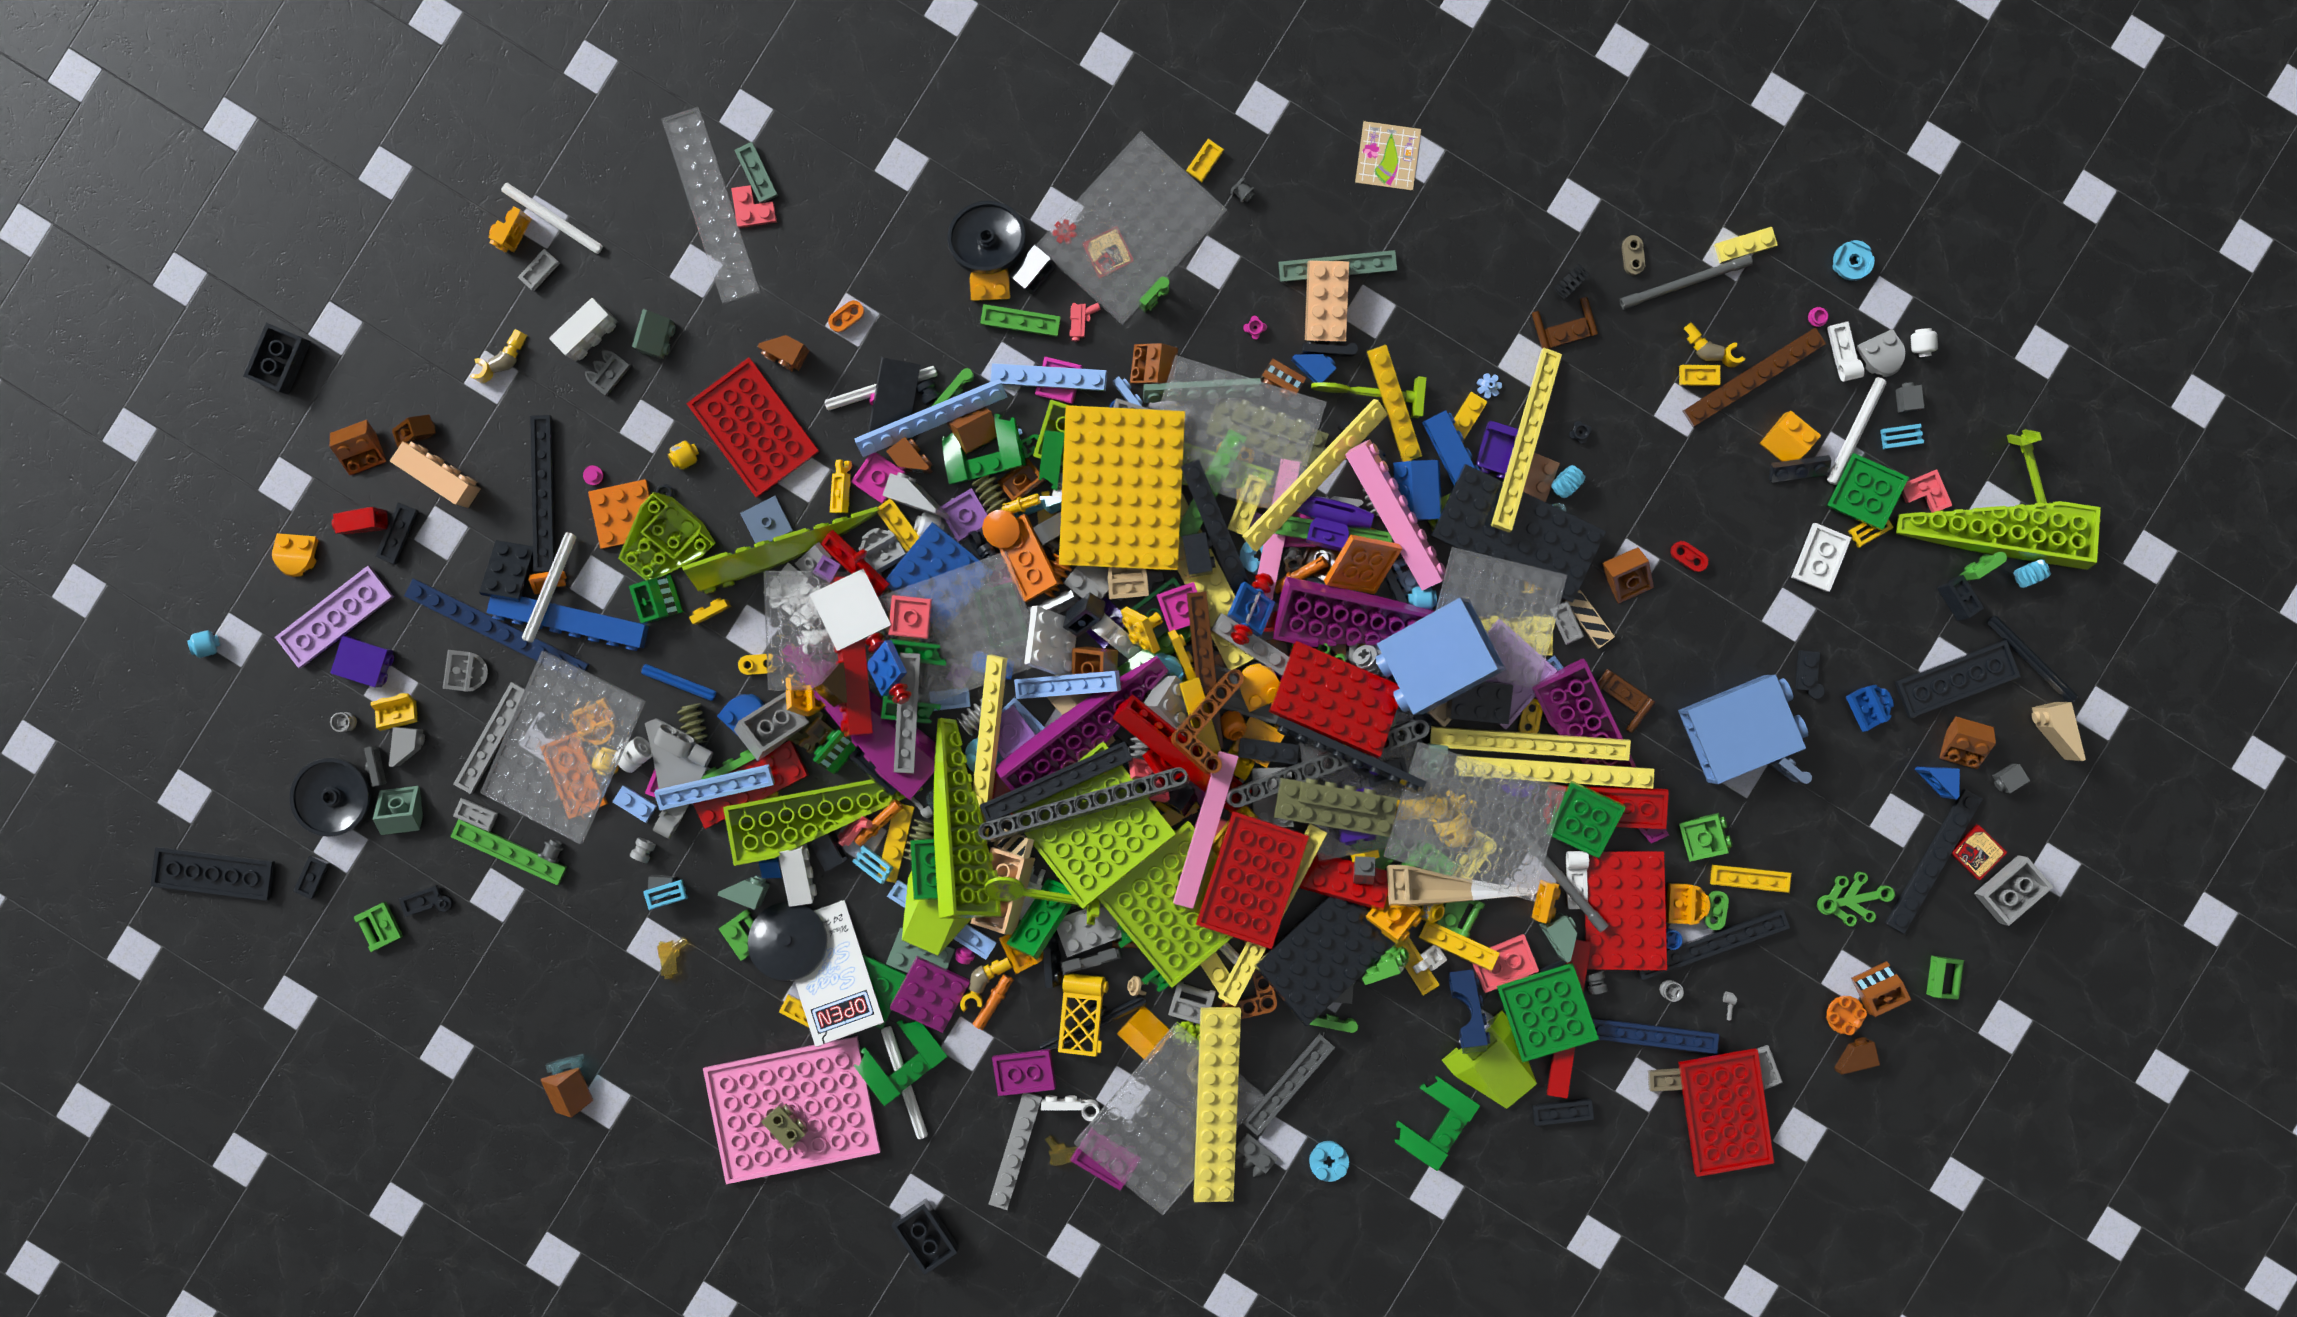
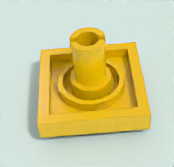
M1128 607L1122 609V622L1128 629L1129 640L1153 654L1158 652L1160 647L1153 628L1163 623L1161 616L1155 612L1148 618Z

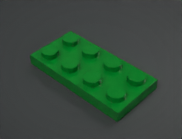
M1050 878L1046 880L1041 888L1043 891L1071 895L1064 884ZM1035 898L1006 944L1038 960L1072 904Z

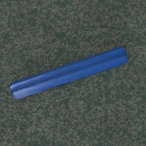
M645 664L642 668L641 673L643 675L707 700L713 701L716 696V691L653 666Z

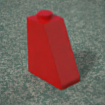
M375 507L333 514L334 519H332L333 530L336 534L341 535L386 530L388 527L387 510Z

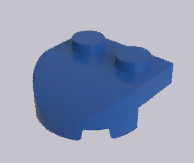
M1877 685L1860 688L1846 696L1862 732L1868 731L1880 723L1887 722L1891 718L1890 710L1894 704L1890 693L1886 689H1881Z
M740 694L729 701L717 717L736 734L734 729L738 721L762 707L764 703L753 694Z

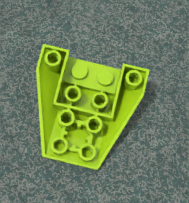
M653 492L641 504L618 559L643 579L649 580L662 577L701 558L715 544V541L703 522L673 497Z
M911 871L907 884L902 941L938 956L972 918L940 919L938 899L914 901Z
M1501 1010L1487 1022L1489 1026L1485 1028V1032H1489L1490 1044H1488L1486 1051L1463 1054L1462 1048L1460 1050L1455 1048L1442 1061L1454 1076L1507 1109L1532 1089L1537 1082L1529 1062H1522L1508 1018Z

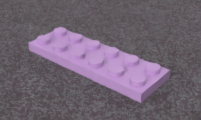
M367 566L275 638L296 666L302 668L394 596L373 568Z

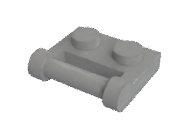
M1180 981L1176 985L1168 1015L1200 1024L1201 1007H1212L1216 991H1206L1183 984L1184 982ZM1181 991L1206 998V1004L1180 997Z

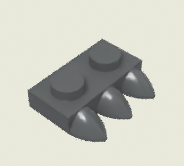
M604 350L602 351V357L606 363L602 361L593 362L598 374L586 371L585 376L592 386L605 396H608L631 366L615 353Z
M1249 1132L1236 1145L1235 1159L1245 1156L1243 1168L1255 1165L1253 1177L1266 1174L1278 1160L1275 1154Z

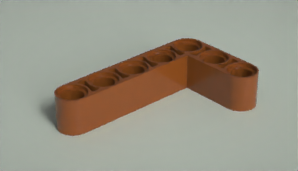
M1237 669L1230 670L1224 674L1171 736L1172 744L1205 774L1211 775L1219 772L1222 768V761L1196 736L1242 685L1244 675ZM1230 674H1234L1237 677L1236 684L1230 682ZM1217 689L1224 691L1225 696L1223 699L1217 697ZM1205 703L1209 704L1212 708L1210 714L1206 713L1203 709ZM1192 718L1197 719L1199 722L1197 729L1193 728L1190 724ZM1179 733L1184 734L1186 737L1184 744L1180 743L1177 739ZM1194 746L1198 747L1201 751L1199 757L1194 756L1192 753ZM1208 760L1215 762L1216 767L1214 770H1210L1207 767Z
M1255 969L1252 975L1256 995L1240 998L1236 1006L1225 1002L1221 1006L1240 1007L1241 1019L1270 1013L1277 1007L1275 991L1269 983L1265 988L1258 986L1259 980L1264 977L1257 969ZM1265 998L1273 1000V1004L1269 1007H1265L1262 1002ZM1247 1002L1253 1003V1010L1245 1011L1243 1009L1244 1004Z

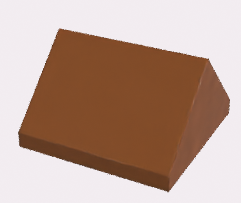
M985 407L947 422L948 427L966 454L997 438L992 412Z
M1028 458L1025 459L1026 466L1011 470L997 481L1012 501L1017 500L1018 497L1025 498L1046 482L1045 478H1042L1040 481L1039 471Z
M579 1067L541 1079L542 1085L556 1113L572 1118L593 1101L591 1092Z

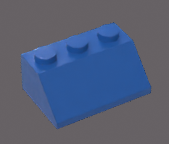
M1439 460L1393 463L1394 479L1398 483V490L1401 495L1406 497L1407 506L1411 512H1414L1417 520L1439 519L1442 513Z

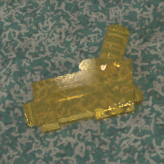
M682 937L675 943L673 940L666 943L660 941L657 946L662 969L660 970L661 976H664L665 979L673 978L672 974L678 973L676 957L680 955L679 949L688 944L685 937Z
M1052 1135L1045 1139L1052 1149L1049 1150L1051 1165L1058 1166L1071 1162L1070 1159L1078 1146L1065 1148V1144L1058 1145Z

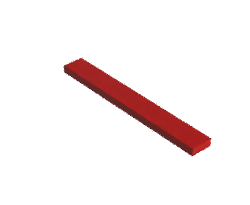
M1576 939L1571 961L1566 964L1573 962L1582 991L1584 992L1591 942ZM1575 1047L1553 1053L1547 1095L1568 1098Z

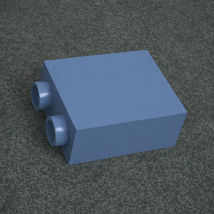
M1461 597L1377 643L1381 654L1375 657L1377 665L1384 676H1394L1399 686V689L1393 692L1395 700L1403 712L1411 710L1413 715L1425 714L1506 670L1470 599Z
M1763 675L1678 710L1708 783L1720 784L1806 749L1802 738L1808 736V729L1800 715L1793 716L1787 702L1793 700V693L1784 678L1778 680L1776 675Z

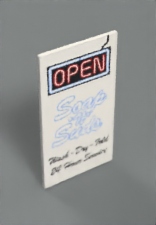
M845 900L814 911L821 918L826 928V953L822 962L811 974L802 979L795 980L815 1047H820L823 1044L884 1023Z

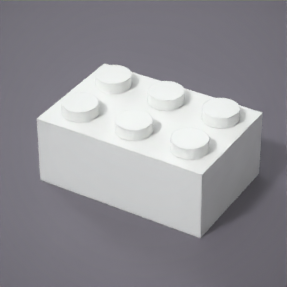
M591 298L549 339L565 356L574 361L581 360L587 355V351L592 346L595 347L601 342V337L604 334L614 330L615 324L618 321L601 303Z

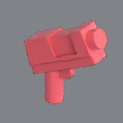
M1086 303L1072 304L1070 316V337H1072V341H1079L1080 338H1085V321L1089 322L1090 314L1101 310L1098 303L1087 308Z
M862 816L860 819L849 823L845 830L837 836L839 838L838 843L843 847L845 844L849 846L862 828L872 827V821Z

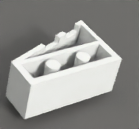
M807 843L791 851L779 852V861L789 907L813 903L817 890L816 885L812 882L813 870L812 866H810Z

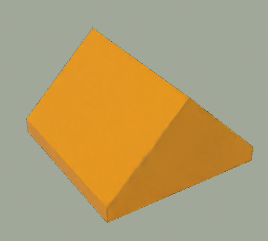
M1143 1006L1117 1032V1035L1146 1060L1161 1047L1172 1031Z

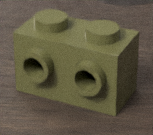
M781 1102L761 1122L788 1151L808 1130L806 1123L802 1119L795 1117L793 1109L788 1104L784 1105Z

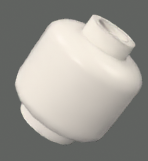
M1932 328L1918 329L1911 335V350L1913 353H1919V357L1932 356L1931 352L1938 349L1937 333L1932 331Z
M924 512L921 516H917L914 530L917 531V535L920 537L932 522L944 530L941 518Z

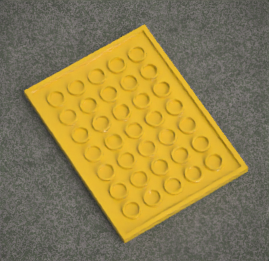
M1066 405L1059 565L1178 569L1182 485L1181 466L1183 464L1185 411Z

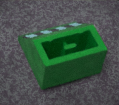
M672 575L649 579L629 586L641 624H648L683 612Z
M841 729L833 730L827 737L829 741L826 745H820L814 752L816 756L813 760L832 774H837L849 760V755L857 748L852 742V737H845Z

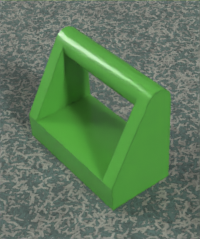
M1931 956L1926 994L1937 998L1959 999L1964 960ZM1946 963L1955 964L1951 994L1942 992Z

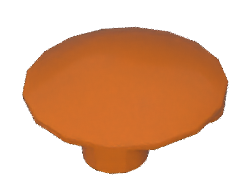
M995 510L984 519L982 526L983 535L992 546L1008 548L1020 538L1019 523L1013 512L1009 510Z
M1840 996L1830 1003L1826 1018L1829 1026L1834 1031L1840 1034L1852 1035L1862 1026L1867 1012L1858 999L1852 996Z

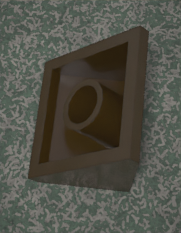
M844 662L831 667L813 688L833 707H839L847 703Z

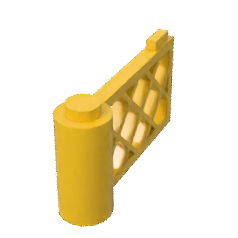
M1071 973L1064 975L1058 1052L1097 1056L1098 1053H1101L1102 1041L1099 1040L1102 1000L1104 993L1108 991V981H1105V977ZM1068 997L1075 998L1080 1004L1073 1011L1068 1006ZM1089 1000H1097V1008L1091 1013L1084 1004ZM1081 1007L1089 1015L1082 1022L1074 1014ZM1070 1016L1078 1024L1071 1031L1066 1026V1020ZM1089 1018L1095 1023V1029L1090 1033L1083 1026ZM1079 1027L1087 1035L1080 1042L1072 1034ZM1069 1035L1076 1043L1071 1049L1064 1048V1040ZM1089 1038L1093 1043V1051H1086L1081 1043Z

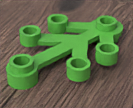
M1857 872L1854 875L1855 881L1845 896L1837 899L1841 890L1849 884L1847 877L1837 876L1834 888L1829 895L1819 898L1817 908L1822 914H1834L1842 919L1845 925L1854 926L1857 922L1856 917L1852 914H1846L1838 907L1846 905L1861 915L1864 921L1873 922L1876 918L1875 913L1866 910L1857 903L1875 899L1889 902L1894 898L1895 892L1891 887L1883 885L1877 891L1856 895L1861 886L1868 880L1866 873ZM1862 874L1864 878L1862 881H1859L1858 877ZM1841 878L1845 881L1843 885L1839 884ZM1886 890L1887 894L1883 897L1881 892ZM1826 901L1829 902L1828 908L1824 907V903ZM1867 913L1872 915L1869 920L1866 918ZM1848 917H1852L1851 923L1847 922Z

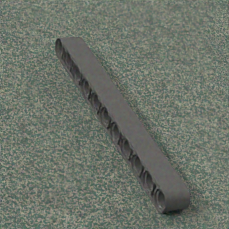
M1416 719L1390 728L1382 753L1427 736L1429 733L1428 723ZM1418 723L1422 726V731L1419 734L1415 732V726ZM1400 730L1404 733V738L1401 741L1396 736ZM1327 752L1228 790L1226 802L1233 807H1242L1278 793L1280 778L1287 779L1289 772H1294V780L1306 782V778L1315 779L1350 766L1351 762L1336 759L1332 756V753ZM1326 758H1330L1332 762L1329 768H1325L1323 764ZM1308 765L1313 766V773L1311 775L1305 773V768ZM1271 779L1277 781L1274 789H1270L1268 786ZM1256 785L1259 790L1258 794L1251 796L1250 788ZM1238 792L1240 800L1237 803H1233L1231 797L1234 793Z
M1173 768L985 822L979 827V835L988 842H995L1184 788L1189 784L1190 777L1183 768ZM1178 773L1185 775L1182 782H1175V776ZM1162 778L1165 779V785L1162 788H1157L1156 781ZM1140 784L1146 785V790L1143 793H1137V787ZM1125 789L1127 791L1126 797L1119 799L1118 792ZM1102 795L1108 796L1105 804H1099V798ZM1087 800L1089 802L1087 809L1081 810L1080 803ZM1064 806H1069L1070 808L1067 815H1061V809ZM1045 811H1050V818L1043 821L1042 814ZM1030 816V825L1024 826V818ZM1007 822H1012V829L1005 832L1004 825ZM992 827L993 834L990 837H986V829Z

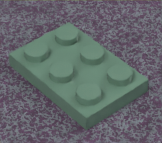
M900 927L886 962L887 965L908 973L916 956H919L948 969L955 948L947 946L936 956L902 941L903 927Z

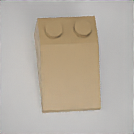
M2053 702L2032 707V719L2037 728L2065 760H2086L2072 702Z

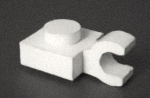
M1432 945L1420 954L1423 960L1414 965L1413 969L1416 974L1427 968L1433 971L1447 961L1439 947Z

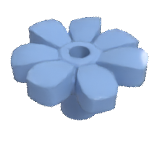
M1487 373L1483 375V379H1478L1477 385L1481 386L1477 389L1478 393H1484V398L1489 399L1491 394L1496 397L1499 394L1497 389L1502 388V383L1497 382L1498 376L1493 375L1490 378V374Z

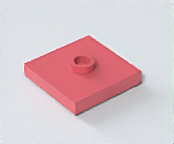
M892 595L891 625L889 626L888 635L928 639L932 599Z

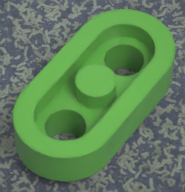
M1713 891L1708 895L1710 910L1708 915L1704 916V923L1712 930H1720L1726 922L1729 899L1724 892ZM1719 897V903L1715 904L1714 899ZM1713 916L1717 919L1715 923L1711 922Z

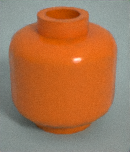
M1227 711L1221 716L1223 736L1231 740L1241 739L1247 731V725L1242 714L1238 711Z

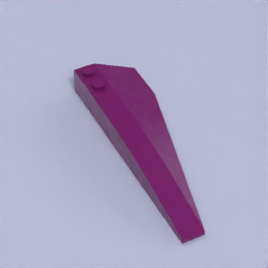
M1286 576L1280 596L1273 639L1290 643L1298 641L1310 647H1318V645H1324V643L1327 646H1336V644H1347L1348 646L1355 644L1377 645L1382 640L1435 611L1375 595Z
M791 641L781 650V656L794 672H798L802 676L803 683L812 688L815 692L814 696L818 701L821 700L825 704L826 711L841 728L843 713L840 712L839 707H833L813 689L833 665L812 652L805 655L802 651V646ZM869 690L873 733L867 736H851L852 742L856 747L859 746L865 753L864 757L866 760L874 764L876 767L875 771L907 799L911 800L934 774L936 743L916 727L914 773L894 772L896 720L881 718L883 700Z
M1156 656L1121 676L1120 691L1094 693L998 763L995 769L999 777L1012 791L1078 762L1100 743L1104 742L1106 744L1118 730L1120 724L1113 719L1118 706L1132 694L1142 702L1145 698L1144 695L1149 689L1152 690L1168 672V669Z
M1584 658L1562 668L1532 687L1548 722L1559 735L1623 739ZM1631 754L1629 755V761L1579 757L1584 764L1636 767ZM1638 828L1650 843L1669 836L1666 829Z

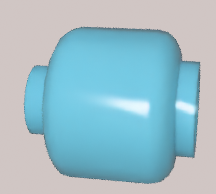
M1420 586L1414 587L1412 593L1408 594V604L1432 610L1437 605L1436 590H1432L1429 587L1422 591Z
M209 630L194 633L190 636V640H187L191 654L196 655L198 658L216 654L217 647L220 646L218 635H213Z

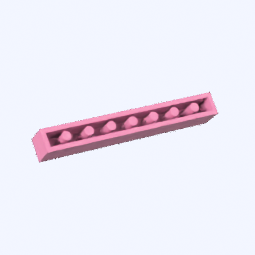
M1369 439L1350 449L1345 456L1392 539L1402 547L1400 553L1421 590L1423 591L1442 582L1446 576V569L1436 558L1437 554L1434 547L1430 546L1427 542L1425 531L1418 526L1416 515L1409 510L1406 497L1400 494L1397 481L1391 478L1388 472V465L1384 460H1381L1377 446L1374 443L1372 444Z

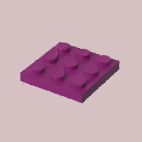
M916 956L890 1005V1009L943 1033L970 981Z

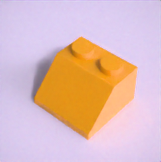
M1789 411L1781 416L1759 444L1781 462L1797 460L1811 449L1821 435L1795 413Z

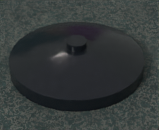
M980 201L965 207L957 213L949 226L947 241L952 257L961 267L977 274H993L1005 270L1017 261L1025 247L1026 233L1022 219L1011 207L996 201Z
M323 758L307 764L299 771L291 785L289 799L292 813L303 828L319 836L331 837L352 831L364 820L370 807L371 791L365 775L354 764L339 758Z
M781 902L766 908L754 920L748 935V951L754 965L766 976L779 981H795L811 974L822 962L827 949V932L824 923L812 909L805 905L789 907L788 902Z

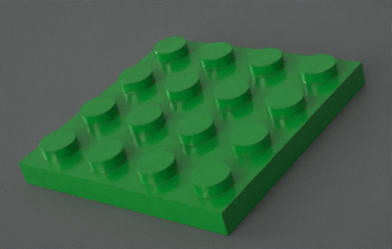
M1573 962L1497 986L1522 1062L1599 1040Z

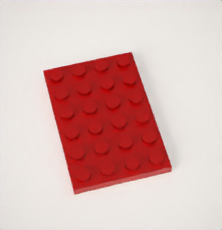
M751 358L744 360L686 403L756 498L820 452Z
M1296 641L1269 712L1375 758H1380L1398 708L1393 692L1398 690L1399 686L1392 681Z
M1233 811L1196 925L1272 949L1309 835Z
M1603 851L1600 858L1588 853V903L1603 917L1609 926L1602 932H1599L1585 914L1586 941L1591 942L1587 969L1667 970L1664 851Z
M1755 1048L1678 1062L1695 1175L1700 1177L1773 1164L1774 1158L1758 1050Z

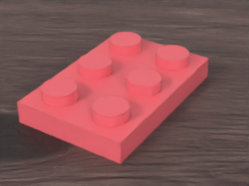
M1524 934L1490 947V949L1500 953L1492 972L1472 963L1484 993L1497 989L1498 985L1539 972Z

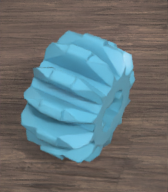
M1571 465L1556 477L1551 487L1557 495L1567 498L1584 483L1585 475L1579 468Z
M2043 559L2022 566L2013 573L2016 582L2022 588L2042 581L2051 575L2050 568Z

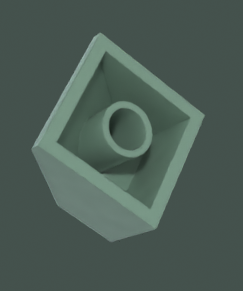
M643 309L632 347L643 354L664 359L670 350V344L668 343L670 337H673L675 333V322L667 317Z
M419 786L379 791L373 821L381 835L420 830L423 812Z
M755 875V877H750L719 891L718 896L755 910L762 906L770 883H767L765 878L762 879L761 876Z
M1557 913L1550 923H1541L1540 927L1558 956L1568 963L1571 961L1577 937V932L1574 928L1577 926L1571 917Z

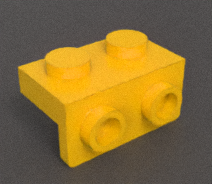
M401 693L390 698H380L377 701L371 702V707L375 710L376 728L379 731L417 722L416 701L408 693Z

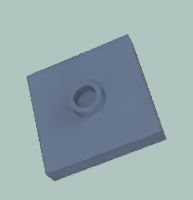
M776 496L740 513L755 544L765 540L771 542L774 537L793 532Z

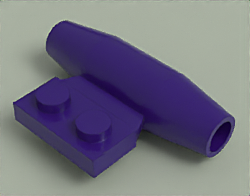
M1310 496L1296 510L1314 519L1310 524L1306 543L1340 552L1348 540V527L1370 529L1374 517L1373 513L1355 505L1319 496Z

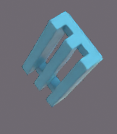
M1921 424L1880 430L1883 449L1924 443L1922 439L1923 433L1920 430L1922 428ZM1915 429L1914 433L1886 436V433ZM1909 437H1916L1917 439L1913 441L1887 444L1888 440Z
M862 845L860 848L861 852L857 853L858 857L852 862L880 884H884L894 867L867 846ZM865 853L872 857L875 861H877L887 870L884 871L878 865H876L874 862L868 859L865 856ZM861 860L866 862L869 866H871L878 873H880L882 877L878 875L875 871H873L871 868H869L866 864H864Z
M683 879L643 891L648 909H655L687 899L688 896L683 886ZM676 885L679 886V889L653 897L649 896L650 893ZM681 893L680 897L654 905L651 903V901Z

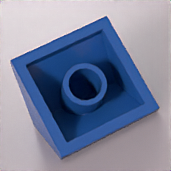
M1947 767L1915 768V771L1942 798L1957 799L1959 797L1960 769Z

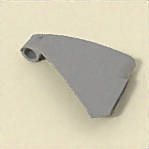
M657 718L646 722L645 727L653 756L658 788L662 789L702 780L701 777H703L713 752L694 743V739L690 735ZM689 804L662 810L653 831L670 839Z

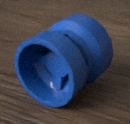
M1666 928L1667 948L1670 950L1678 949L1683 942L1681 934L1671 928Z

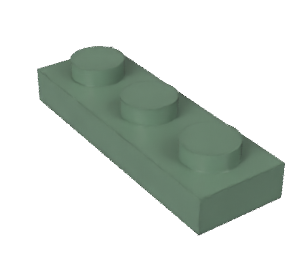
M750 142L735 149L734 151L759 203H765L777 197L778 194L754 144Z

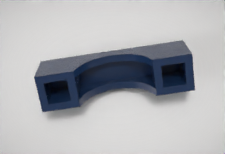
M1473 970L1450 972L1449 984L1452 998L1464 1002L1471 1012L1470 1022L1461 1028L1459 1033L1462 1053L1486 1051L1488 1044H1490L1489 1032H1485L1484 1025H1487L1485 1013L1481 1012L1480 1006H1483L1482 995H1478L1477 988H1479L1478 976H1474Z

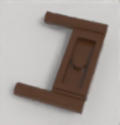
M1588 297L1580 299L1585 315L1584 318L1544 329L1540 312L1532 313L1542 349H1549L1598 335Z
M1609 669L1605 671L1597 682L1600 691L1603 689L1637 712V715L1626 728L1631 733L1635 731L1656 703L1655 700Z

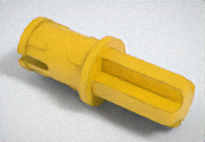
M1039 494L1025 498L1018 497L1017 500L1002 504V510H1009L1013 513L1025 512L1026 508L1040 504L1041 499Z

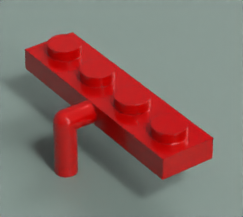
M834 530L827 534L821 543L823 548L851 574L864 569L879 598L890 584L864 560L867 551L861 549L859 552H856Z

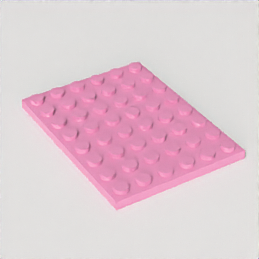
M858 1036L831 1041L820 1047L811 1045L703 1068L726 1184L881 1152L868 1085L854 1068V1064L859 1066L862 1060ZM781 1102L784 1105L788 1104L793 1109L795 1117L802 1119L806 1123L808 1130L788 1151L761 1122Z

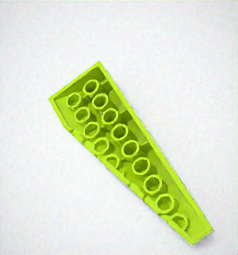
M2058 501L2047 504H2020L2010 507L1995 506L1973 508L1972 510L1957 509L1947 512L1899 514L1896 534L1992 555L1997 552H2004L2009 558L2027 561L2043 559L2047 564L2088 570L2097 563L2101 507Z
M878 507L851 514L850 518H847V516L837 518L832 521V524H817L813 527L814 530L811 531L806 528L774 537L771 542L769 540L754 544L755 548L744 546L736 549L735 554L724 552L682 566V568L698 591L705 592V594L716 591V587L722 585L723 588L735 585L734 581L769 570L803 556L818 542L821 544L830 531L834 530L839 536H842L877 515L879 509Z
M939 718L934 767V845L939 918L1001 916L1000 901L991 899L985 893V884L987 881L998 877V873L992 865L994 860L992 852L989 853L986 840L982 839L979 835V827L984 822L976 792L972 791L970 783L973 782L971 774H968L965 765L967 759L961 750L962 740L958 725L954 719Z
M871 779L723 807L733 864L736 866L773 859L780 856L779 852L791 851L852 823L862 816L865 817L889 806L894 799L900 801L906 797L899 791L891 797Z

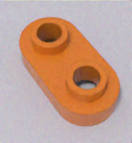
M849 301L831 314L828 320L830 328L837 333L844 332L864 316V307L858 301ZM857 308L858 313L853 315L851 313L852 309ZM838 320H842L841 326H836Z

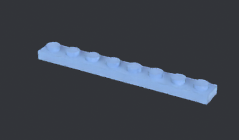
M999 378L854 439L862 456L865 457L896 444L904 437L907 439L1005 399L1007 395Z

